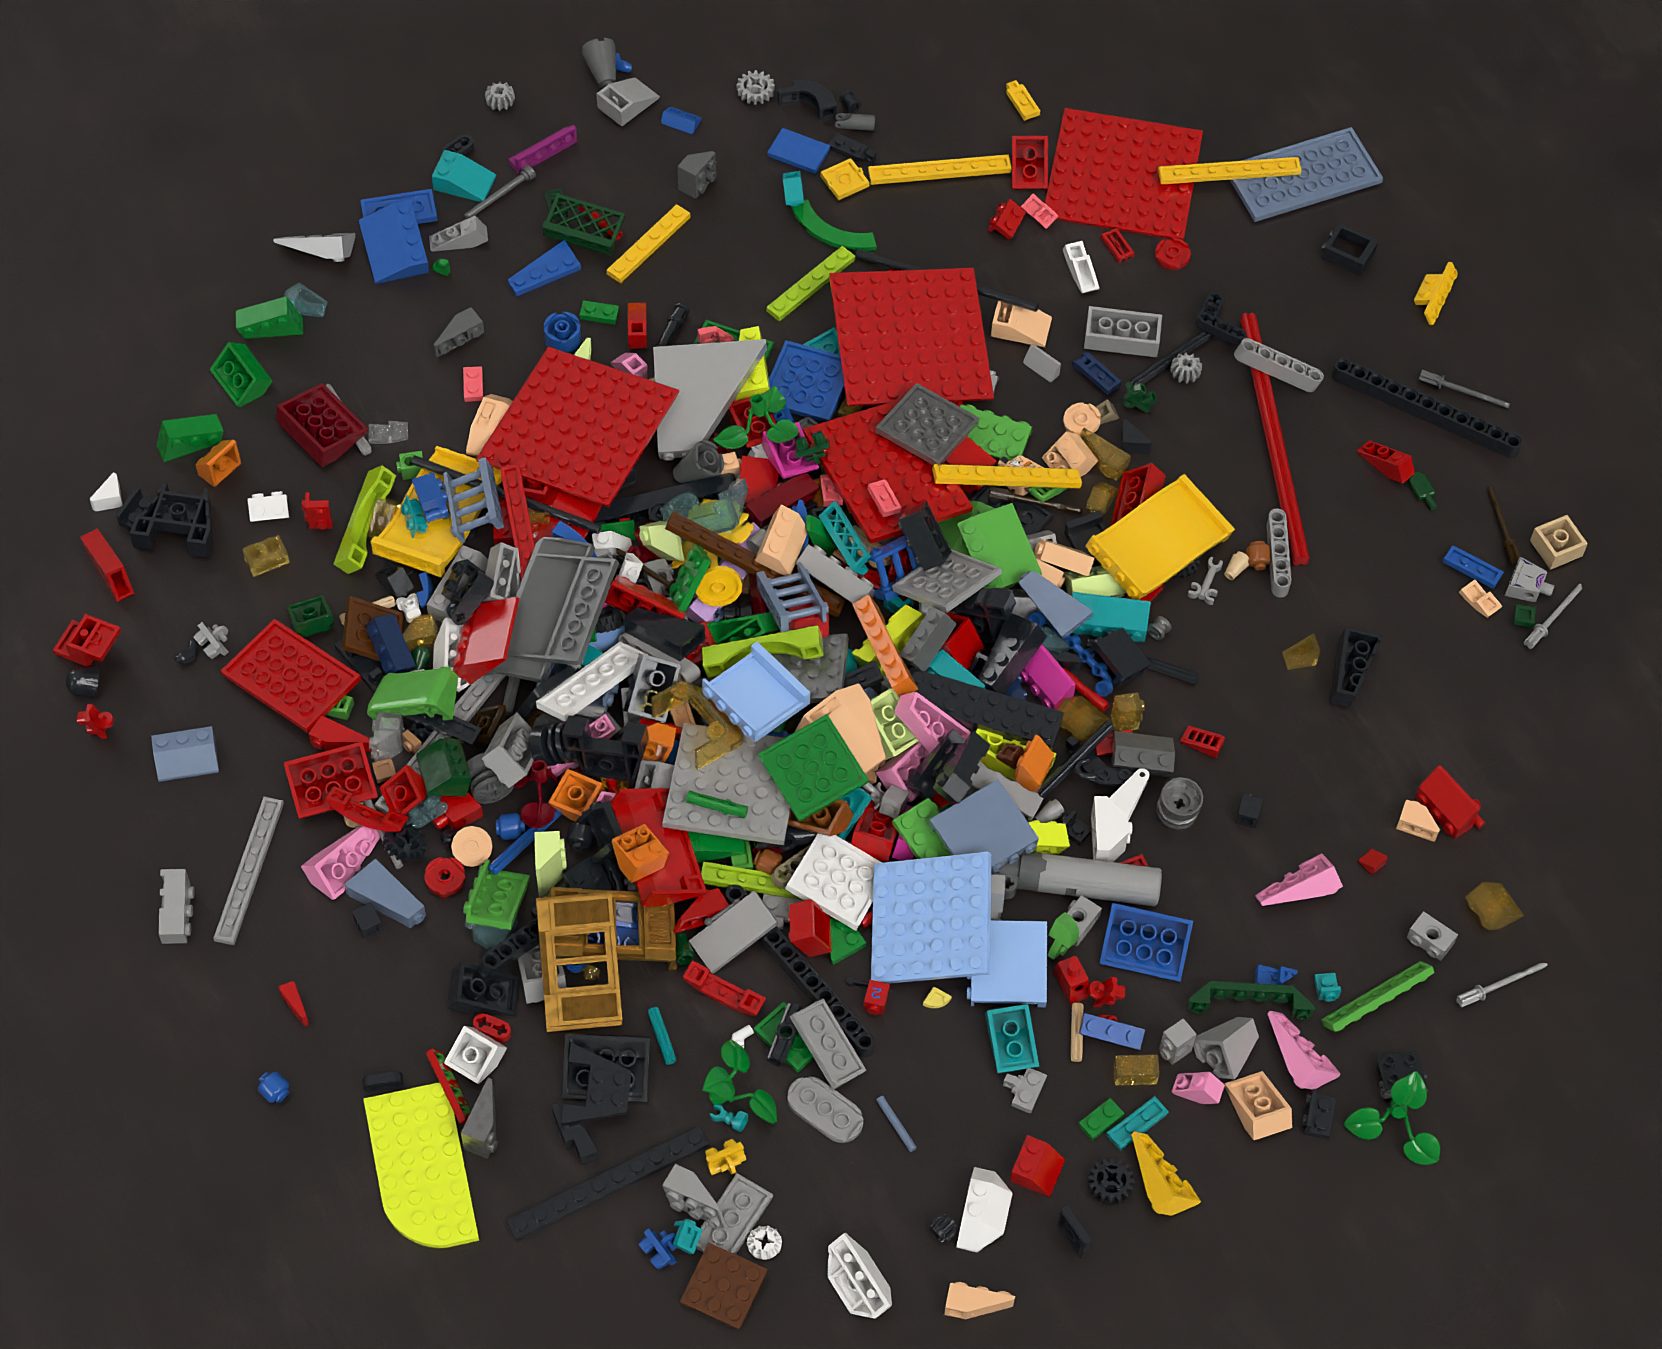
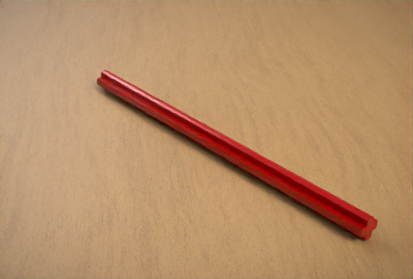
M1253 312L1242 314L1240 322L1242 329L1247 334V338L1262 344L1256 314ZM1250 366L1281 510L1286 514L1288 542L1292 561L1296 566L1300 564L1306 565L1309 563L1308 560L1310 558L1269 374Z

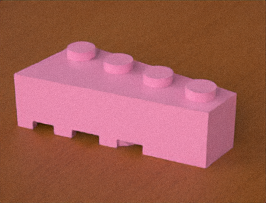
M912 692L900 695L894 713L929 753L952 729L965 740L971 733V731L919 693Z

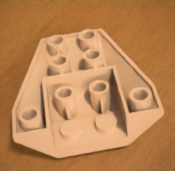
M493 394L483 397L470 428L466 449L467 455L475 457L479 455L512 404V400Z
M859 683L832 693L807 712L796 729L798 731L828 714L865 774L886 759L871 700Z

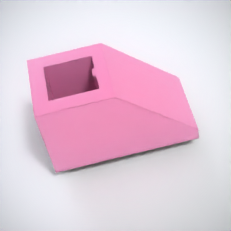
M624 353L610 362L615 369L648 379V365L636 353Z
M1211 1072L1184 1073L1177 1075L1172 1093L1200 1104H1216L1220 1101L1225 1085Z

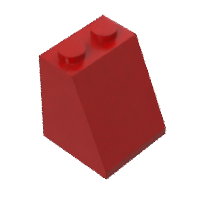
M968 436L945 461L946 465L993 466L996 463L992 456ZM959 484L961 489L968 493L973 492L975 489L980 490L983 486Z
M948 612L946 614L957 625L939 652L943 649L969 671L978 651L984 650L985 647L969 617Z

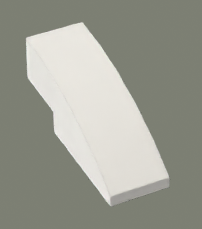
M1083 241L1065 245L1063 253L1081 293L1098 290L1099 284L1090 256L1086 254Z

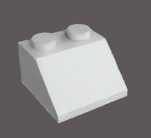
M464 1026L444 1064L475 1083L480 1084L498 1066L507 1047L474 1027Z

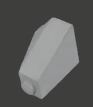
M1236 1017L1197 1035L1193 1045L1196 1057L1202 1063L1207 1062L1214 1069L1212 1072L1218 1078H1237L1259 1038L1254 1019Z

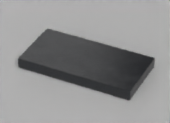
M983 485L970 500L984 503L993 508H999L1010 503L1009 501L989 497L990 487L1010 489L1007 486ZM1013 499V506L1026 535L1041 532L1052 520L1053 514L1039 505Z

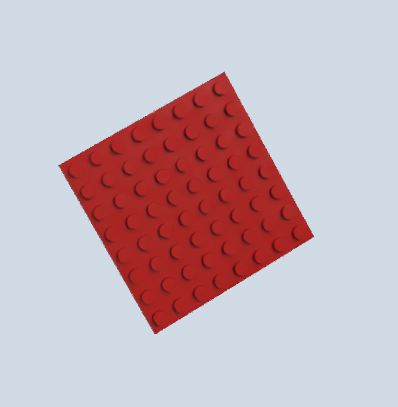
M1065 108L1045 204L1059 216L1056 220L1109 229L1117 228L1121 231L1169 239L1178 238L1184 241L1194 182L1161 184L1158 167L1197 164L1203 130Z
M974 268L829 273L847 406L882 405L902 399L916 383L950 402L994 400Z
M548 347L477 456L476 461L478 462V459L486 457L491 466L497 469L519 464L523 478L609 507L680 391Z

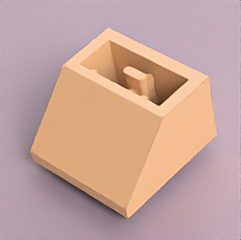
M1067 431L1042 457L1049 468L1079 469L1080 476L1087 474L1098 462V459L1079 434Z

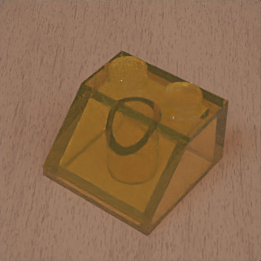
M1083 696L1065 698L1058 709L1064 712L1061 727L1068 729L1076 740L1082 742L1086 741L1105 721H1111Z
M1482 882L1466 896L1470 909L1478 914L1481 918V924L1488 930H1498L1524 916L1501 883Z

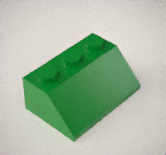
M228 342L209 369L237 407H242L262 396L273 382L246 345L241 343Z

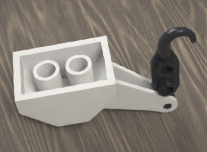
M1082 759L1075 765V773L1080 779L1092 781L1102 786H1121L1110 798L1107 796H1094L1091 811L1093 860L1114 862L1125 852L1126 844H1130L1132 822L1128 821L1148 783L1149 772L1146 769H1138L1133 773L1126 768H1101L1091 773H1084L1081 771V765L1087 763L1088 760Z

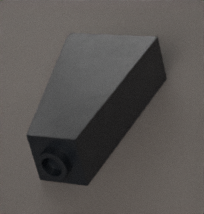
M638 607L624 617L625 633L678 661L683 660L705 641V626L702 624Z

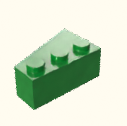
M217 414L164 420L161 423L156 446L164 463L219 444L224 430Z
M770 612L706 623L716 645L765 636L779 630Z

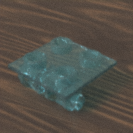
M426 794L425 799L408 813L407 825L412 823L414 828H422L431 822L432 819H436L446 813L448 805L440 801L441 796Z

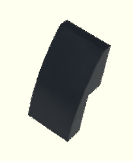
M1049 651L1062 668H1066L1070 672L1080 671L1082 659L1076 654L1064 651L1061 657L1056 652Z

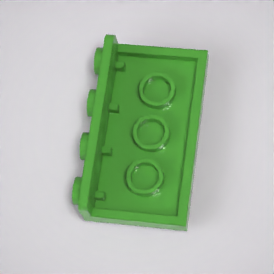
M969 404L960 406L980 418L979 424L971 431L968 437L990 456L997 460L1005 456L1012 461L1017 456L1023 455L1028 438L1032 433V426L1024 421H1012L1008 416L1000 417L994 415L993 412L988 410H977L976 407Z
M929 798L895 818L891 823L917 859L952 856L937 832H932L928 826L930 819L940 814L938 806L931 802Z
M485 860L484 865L479 867L478 877H475L473 889H470L468 901L464 904L463 913L466 914V923L511 930L528 887L530 875L502 870L497 875H493L488 870L490 860Z

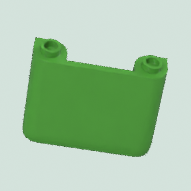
M449 667L399 674L388 673L383 676L371 698L367 714L382 727L392 726V722L396 720L397 716L424 713L429 717L439 714L442 715L443 720H452L458 675Z

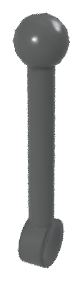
M739 898L736 899L731 905L711 918H706L704 920L705 925L710 926L712 921L726 913L741 900Z

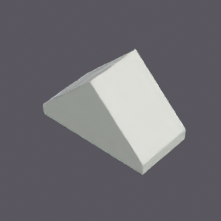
M114 472L90 498L94 511L123 506L120 484L117 474Z

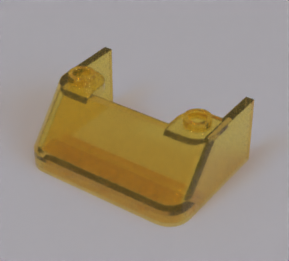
M679 682L651 697L652 716L654 719L688 700L708 723L709 726L706 729V734L710 741L695 749V768L697 770L743 744L744 734L737 725L731 723L728 716L724 712L719 711L711 699H707L703 695L702 687Z

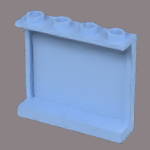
M758 642L751 646V653L722 674L710 682L705 678L702 680L703 695L707 699H711L717 709L724 712L731 723L737 725L747 738L750 737L754 742L810 704V691Z
M991 920L990 975L967 977V979H971V987H967V999H971V1006H974V1003L1037 1004V1007L1046 1008L1047 922Z

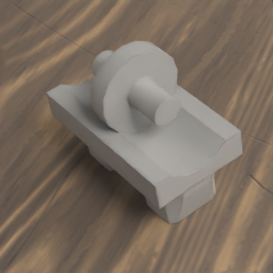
M203 622L197 625L200 630L195 634L194 639L201 646L210 641V644L203 650L211 659L220 653L224 656L229 653L220 641L225 642L228 639L226 637L228 633L226 626L218 627L215 624L212 627L214 631H212Z

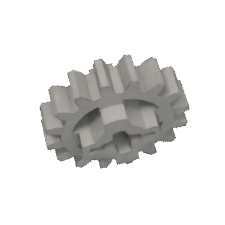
M755 70L753 74L748 71V75L742 74V78H738L737 91L742 101L747 99L748 104L754 101V105H756L757 101L763 104L764 99L769 101V96L773 97L775 84L774 80L770 79L769 74L764 76L763 71L758 74L757 70Z

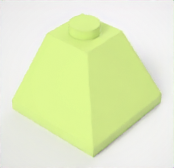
M658 521L640 526L639 536L646 548L660 558L684 561L681 538L665 529L667 522Z

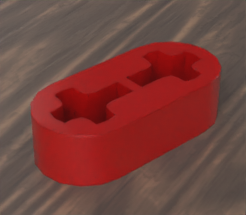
M484 1013L475 1016L473 1020L475 1029L497 1042L502 1043L510 1039L511 1028L507 1022ZM483 1021H486L487 1026L483 1025L482 1028L479 1027V1023H483ZM504 1028L505 1033L498 1035L497 1030L501 1031Z

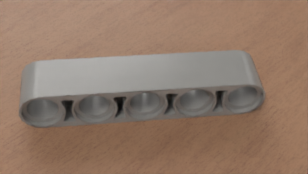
M1249 338L1243 339L1234 352V356L1238 361L1307 392L1315 391L1324 378L1323 373L1319 369Z
M1273 509L1269 513L1266 525L1267 541L1271 550V563L1269 564L1271 590L1275 596L1285 597L1291 585L1287 520L1283 510Z
M623 633L618 637V642L629 645L649 656L681 664L676 683L680 687H687L701 676L697 665L686 658L678 661L627 633Z

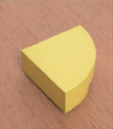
M933 987L923 1002V1006L928 1008L943 1007L950 1002L952 996Z

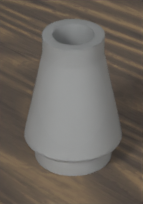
M1049 800L1041 811L1034 816V819L1039 820L1040 823H1047L1062 817V813L1065 811L1058 800Z

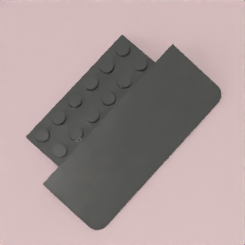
M543 537L538 540L516 594V597L520 599L507 658L503 663L492 669V671L496 674L543 683L546 680L552 663L581 665L619 562L611 558L592 557L595 547L590 543L557 537Z

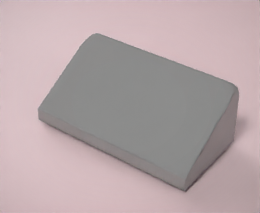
M1032 344L1023 363L1049 382H1052L1060 374L1061 363Z

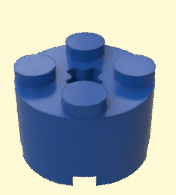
M556 312L548 316L544 322L546 347L569 354L577 350L582 340L579 319L569 312H563V314H557Z

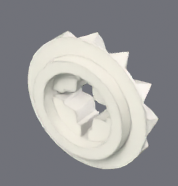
M759 1225L758 1228L751 1230L747 1238L748 1250L758 1259H771L781 1249V1236L777 1229H773L769 1225L763 1227ZM765 1235H767L768 1242L771 1243H766V1246L762 1249L759 1240H763Z

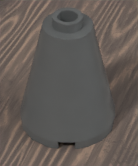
M597 38L584 44L582 47L583 51L581 50L582 56L598 85L604 88L608 84L615 83V42L609 38H604V41H599Z
M707 440L696 443L674 467V478L679 483L684 484L717 476L724 468L723 456L721 453L718 454L716 450L718 447Z

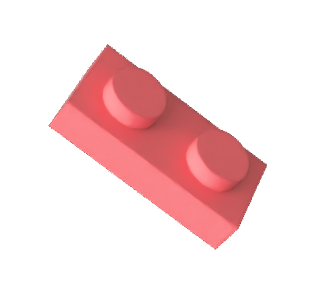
M482 366L463 367L465 402L482 401Z
M827 474L820 475L824 507H828L833 501L843 505V499Z
M886 479L868 484L867 489L883 517L901 513L902 507Z

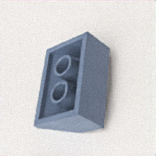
M212 726L151 736L159 782L219 772L216 739Z

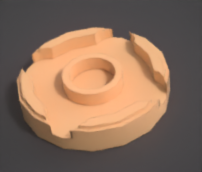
M1076 403L1066 410L1063 422L1068 432L1079 434L1080 437H1086L1098 430L1101 416L1094 405Z
M464 827L453 838L452 852L454 857L463 865L470 867L479 866L491 855L492 841L488 833L480 827Z

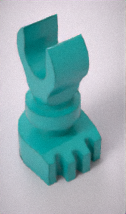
M713 1105L715 1110L720 1111L719 1115L710 1113L713 1121H723L727 1125L732 1124V1129L739 1132L743 1131L748 1122L749 1116L747 1113L739 1111L735 1116V1113H728L721 1105Z

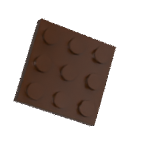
M349 596L346 602L342 649L380 661L372 640L367 634L366 626L375 617L394 614L402 632L403 613Z
M708 1242L680 1303L740 1331L767 1275L768 1269Z

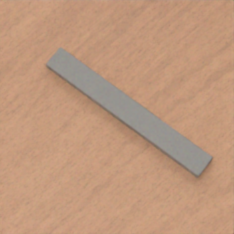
M263 797L213 938L215 942L235 945L284 805L283 800Z

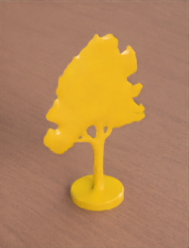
M703 499L701 503L692 506L688 513L689 520L736 544L745 542L754 529V525L749 522L743 525L748 519L749 514L738 511L739 507L736 506V503L728 500ZM685 539L681 541L684 561H673L671 563L673 569L685 564L687 554L694 546L693 543ZM704 549L711 563L709 565L710 568L707 569L696 590L698 599L710 606L731 604L742 592L740 575L730 567L718 566V556Z

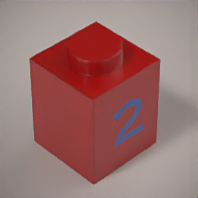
M869 980L863 1010L872 1015H884L890 984Z

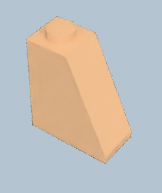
M1040 539V542L1035 547V557L1039 560L1089 576L1094 557L1087 553L1044 539Z

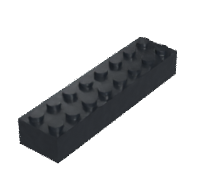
M911 668L910 673L918 687V690L914 692L919 693L972 732L974 730L976 732L979 728L1003 736V739L1009 741H1019L1021 745L1025 746L1029 740L1033 741L1035 735H1038L1053 752L1064 712Z

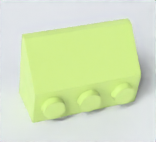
M1102 565L1091 567L1089 576L1074 571L1064 572L1063 575L1065 578L1064 583L1070 596L1073 595V592L1122 597L1124 593H1127Z
M892 687L870 699L886 757L885 760L897 756L919 741L894 713L899 696Z
M559 831L535 832V867L539 897L547 894L550 888L554 887L563 878V870H567L564 838L560 839Z

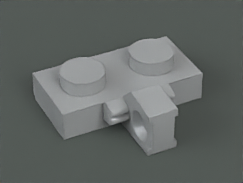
M764 894L763 902L779 923L777 927L782 932L784 922L789 923V905L804 900Z
M1031 1068L1026 1070L1024 1076L1018 1075L1016 1077L1007 1074L1003 1086L1012 1089L1011 1093L1015 1094L1011 1106L1027 1113H1032L1047 1075Z

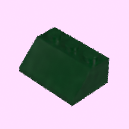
M440 738L416 754L427 795L467 796L471 775L460 739Z

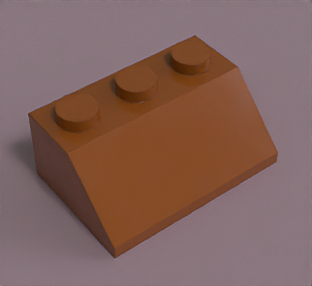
M837 800L801 822H798L790 809L788 825L826 836H833L845 832L854 815L847 801Z

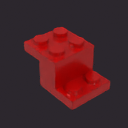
M85 614L80 622L75 620L70 622L54 647L53 653L89 667L94 659L100 662L104 660L121 633V628Z

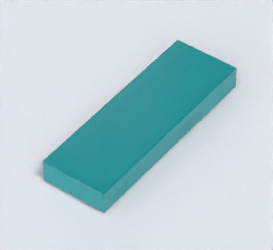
M1154 1096L1109 1130L1106 1136L1121 1151L1133 1142L1132 1133L1134 1131L1139 1133L1146 1132L1167 1116L1169 1111Z

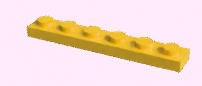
M676 204L607 269V275L622 283L690 219V212Z

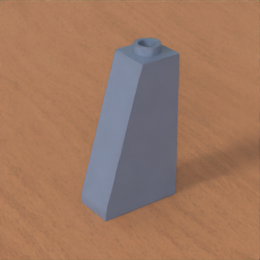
M1034 570L1031 573L1028 571L1020 577L1021 581L1018 583L1062 639H1065L1094 616L1091 609Z
M376 859L344 884L348 896L365 905L371 902L375 910L409 928L421 923L426 916L424 905Z

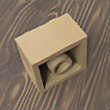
M1568 515L1536 527L1530 539L1550 570L1582 557L1588 544Z

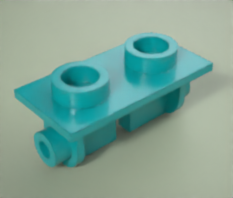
M407 495L404 503L401 505V512L405 515L407 530H410L413 538L416 532H427L428 525L425 517L420 516L423 515L420 502L417 499L409 500Z

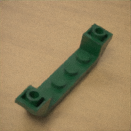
M1209 981L1189 998L1187 1011L1201 1014L1208 1012L1210 997L1217 1000L1230 998L1236 1001H1244L1246 999L1255 1000L1256 1002L1276 1001L1280 1004L1290 1002L1291 1017L1299 1020L1312 1019L1315 1006L1294 986Z

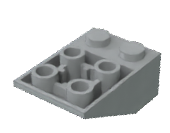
M634 77L608 84L597 93V108L623 126L658 100L660 96Z
M642 760L634 789L670 788L675 765Z
M675 1164L662 1185L670 1206L678 1212H687L696 1220L701 1218L714 1228L721 1227L726 1230L727 1225L720 1207L696 1174Z

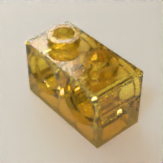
M279 535L269 537L264 541L250 544L243 548L245 560L253 577L289 563L287 551Z
M1138 692L1115 696L1111 713L1115 731L1139 729L1140 721L1143 720L1142 711H1145L1143 699L1140 700Z
M1158 1055L1115 1056L1113 1065L1115 1085L1157 1084L1160 1074Z

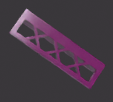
M574 125L566 126L509 158V164L520 174L521 169L525 166L533 167L577 142L576 127Z

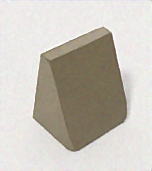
M1108 399L1096 406L1101 416L1100 424L1119 419L1114 405Z

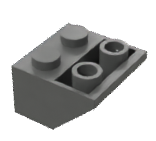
M715 152L690 154L684 158L678 165V190L695 199L705 192L707 185L713 182L717 175Z

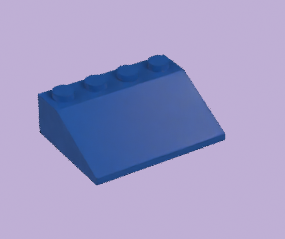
M411 200L393 203L359 220L375 284L429 273L428 261Z
M1112 903L1099 964L1181 982L1193 920Z

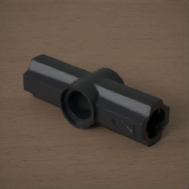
M787 825L784 845L754 841V846L757 849L779 847L780 850L787 851L794 848L795 845L813 843L816 833Z
M788 1003L781 1023L777 1027V1033L767 1057V1061L772 1065L784 1066L790 1049L795 1043V1036L798 1030L790 1016L804 1009L799 1004ZM786 1032L790 1033L791 1035L788 1037H784L781 1034Z

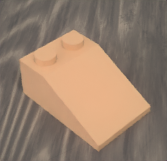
M1263 1071L1225 1083L1226 1091L1243 1127L1253 1140L1292 1128V1108Z

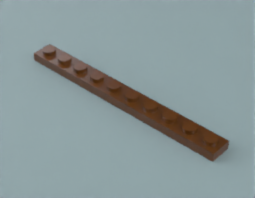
M674 511L671 513L665 527L666 530L693 544L702 546L708 552L755 576L756 572L764 571L767 578L770 577L771 579L784 576L756 562L757 554ZM795 581L776 587L784 589L801 585L800 581ZM814 584L823 602H828L829 614L838 617L845 600ZM806 592L793 594L796 597L807 596Z

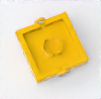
M851 158L820 172V177L838 200L869 187V181L863 175L862 168H858Z

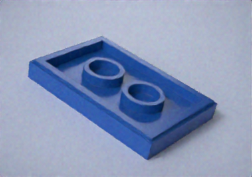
M782 128L768 150L767 156L816 174L830 151V145Z

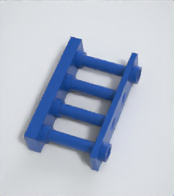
M906 535L870 551L871 557L868 560L876 562L882 584L880 588L874 591L875 597L888 601L900 595L893 592L892 585L906 576L904 575L898 553L899 550L907 548L912 566L911 572L919 567L914 550H911L908 546ZM889 555L892 557L897 575L896 580L890 583L883 562V558Z

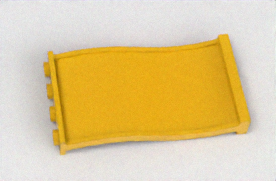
M439 446L435 447V453L429 459V461L466 475L477 471V468H479V462L475 458ZM493 467L496 486H498L500 483H503L500 469ZM422 468L416 478L432 472ZM434 473L436 479L440 478L441 482L444 481V476ZM412 483L406 496L408 495L409 500L417 499L419 501ZM462 484L455 488L456 493L459 494L474 487ZM480 493L459 501V509L482 501L485 498V494ZM445 502L450 515L449 518H440L427 523V532H416L413 538L410 530H407L406 518L401 512L400 505L383 532L378 537L374 536L371 540L373 554L442 577L445 573V567L463 545L451 532V526L453 525L449 503ZM481 510L462 516V524L477 519ZM471 530L464 532L465 540Z
M1183 474L1178 480L1151 496L1121 520L1098 535H1093L1085 547L1101 563L1102 567L1111 574L1114 580L1120 584L1129 597L1134 600H1140L1164 584L1203 553L1218 543L1226 541L1235 529L1190 479Z

